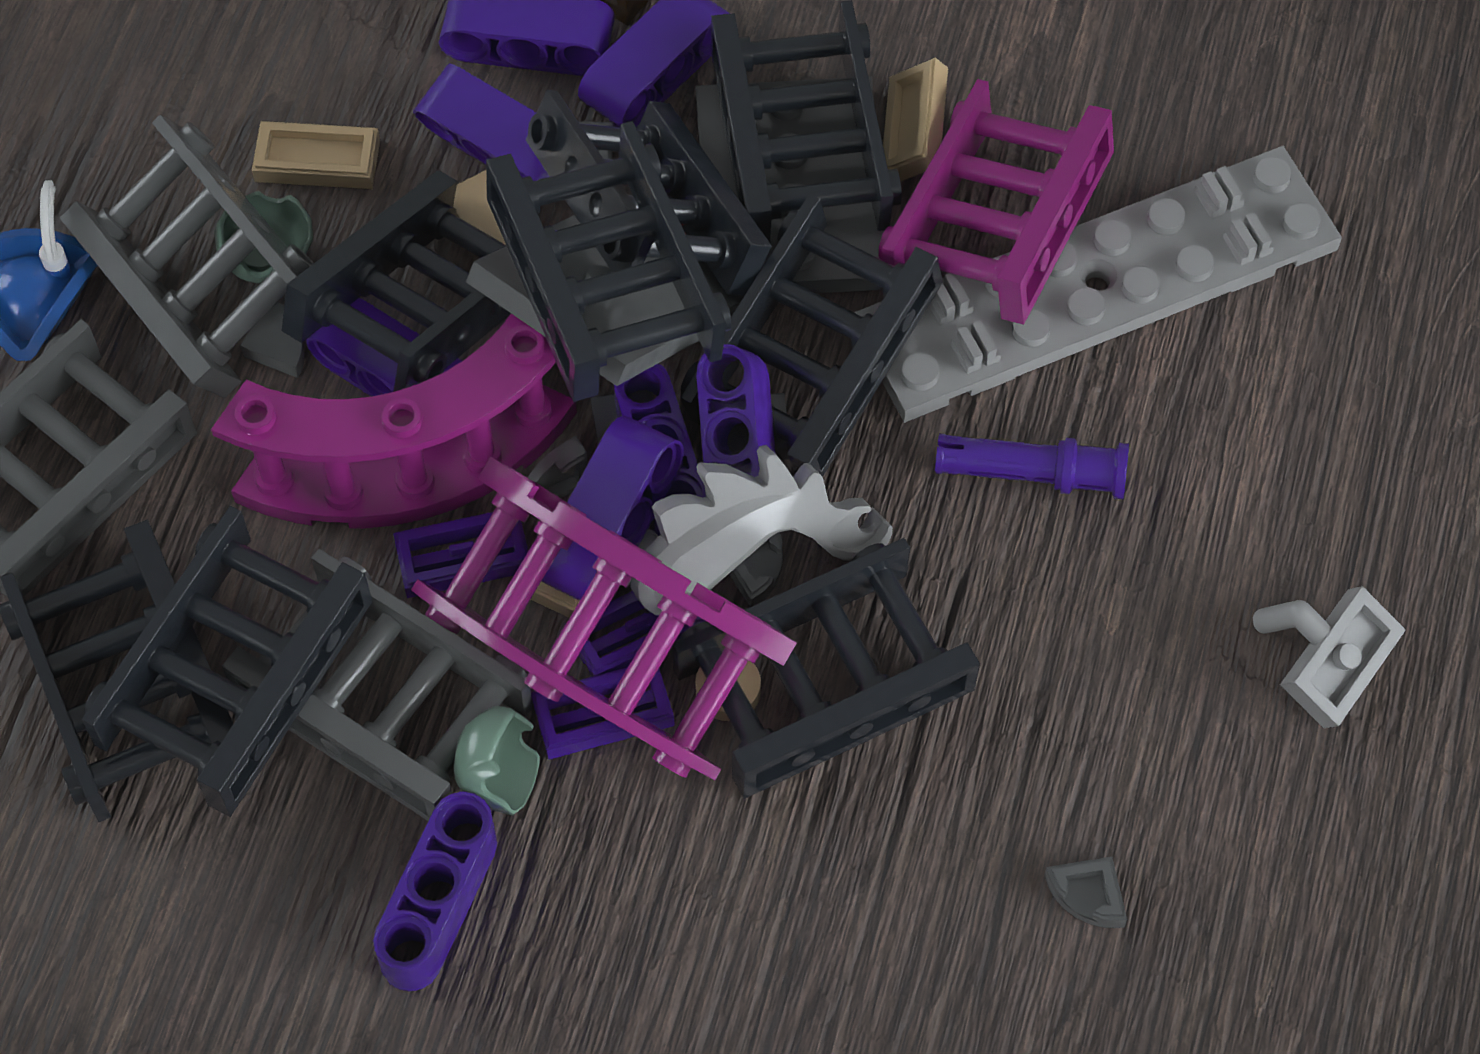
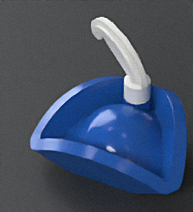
M45 180L41 188V229L23 228L0 233V346L17 361H28L38 354L60 325L98 267L75 237L54 231V196L56 187L52 180Z

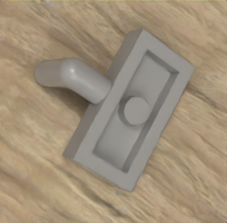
M1363 586L1348 589L1326 621L1303 600L1261 608L1253 615V625L1260 633L1267 634L1296 628L1310 642L1280 685L1323 728L1337 727L1341 724L1406 631Z

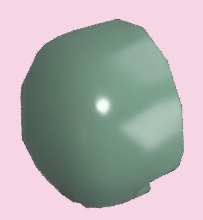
M255 191L245 196L287 247L293 244L305 254L308 253L313 242L312 218L298 199L292 195H287L284 198H272L260 191ZM225 210L218 220L214 231L216 251L239 229L238 225ZM255 248L232 273L244 281L260 284L274 269L258 249Z
M502 706L488 708L469 722L458 738L455 754V781L460 791L478 795L485 800L491 810L513 816L523 808L534 788L540 765V757L537 751L531 749L522 740V732L532 731L533 724L513 709Z

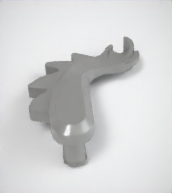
M767 445L760 446L757 450L760 467L759 476L757 477L748 475L727 464L700 462L696 466L697 473L705 485L706 497L702 498L692 494H675L656 501L652 506V510L660 535L658 536L655 531L648 529L639 547L660 559L664 565L691 580L686 589L687 592L691 593L697 582L711 590L764 542L778 532L793 530L813 538L832 556L843 561H852L858 552L870 545L883 543L886 546L892 536L893 527L873 507L871 508L863 498H848L841 502H829L823 477L811 464L804 463L792 477L778 456ZM864 513H869L866 520L859 528V517ZM632 578L630 585L636 598L645 609L654 615H660L662 610L657 605L663 595Z

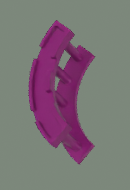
M510 314L499 330L465 360L438 376L396 392L352 399H318L276 391L246 379L212 427L211 432L214 437L253 451V460L231 490L235 503L261 514L293 523L312 526L313 520L348 523L351 529L395 526L424 520L455 510L489 494L494 490L478 479L489 458L493 457L514 470L521 465L526 469L562 434L576 415L577 405L576 401L573 402L572 398L543 385L542 377L556 362L548 341L538 331L513 314Z
M490 457L478 479L497 492L491 502L496 508L445 593L419 579L415 582L411 590L430 604L425 616L455 634H459L462 628L506 658L527 670L529 674L524 683L543 696L558 702L564 693L596 714L657 748L652 758L672 772L686 778L693 768L715 780L721 768L699 752L696 747L747 662L755 663L760 653L784 666L797 642L698 582L691 593L687 592L686 589L691 580L664 565L660 559L611 530L608 531L586 517L585 513L540 484ZM531 514L539 519L533 530L539 535L490 617L486 620L470 608L468 604L518 520L525 523ZM574 541L598 556L592 568L597 570V573L544 659L509 635L560 549L568 551ZM635 578L663 595L657 605L662 611L611 697L608 699L567 673L619 586L622 585L627 588L631 579ZM698 616L726 633L720 642L725 646V649L676 731L671 735L632 712L684 625L686 624L691 627Z

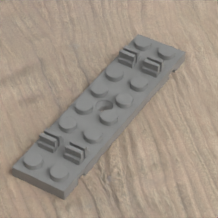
M1280 146L1227 168L1226 166L1218 168L1214 173L1210 171L1203 174L1201 178L1075 226L1024 325L1001 319L998 292L993 291L992 284L950 273L945 274V277L942 278V285L885 375L882 383L905 423L948 406L949 399L969 392L970 396H973L1044 365L1225 293L1237 291L1275 275L1276 269L1290 263L1297 267L1335 252L1339 248L1342 236L1285 147ZM1010 252L1005 253L1003 255L1009 256ZM1000 255V256H998V257H995V258H993V259L999 260V258H1000L1002 255ZM1094 277L1101 278L1107 283L1108 288L1105 290H1095L1087 287L1086 281ZM881 302L854 313L862 317L867 313L874 315Z

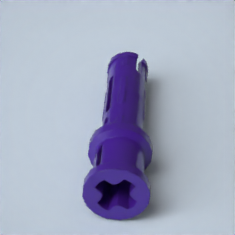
M939 433L935 474H961L1055 484L1054 490H1060V494H1070L1074 488L1112 492L1114 499H1124L1129 443L1119 442L1116 448L1078 445L1075 438L1066 437L1065 440H1059V445L1057 446L968 438Z

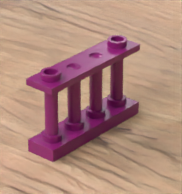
M977 79L966 100H960L956 104L952 113L950 128L895 226H889L884 231L879 244V259L893 266L899 262L906 264L914 249L918 247L938 257L941 271L992 284L993 291L998 292L1001 319L1024 325L1114 153L1112 110L1089 105L1077 127L1071 126L1068 131H1063L992 114L989 82ZM988 137L1059 154L1061 158L1055 169L1049 168L1045 173L975 157V154L984 138ZM961 179L1039 197L1033 211H1026L1022 216L951 198ZM938 221L1016 240V243L1009 256L1002 255L999 260L927 241Z

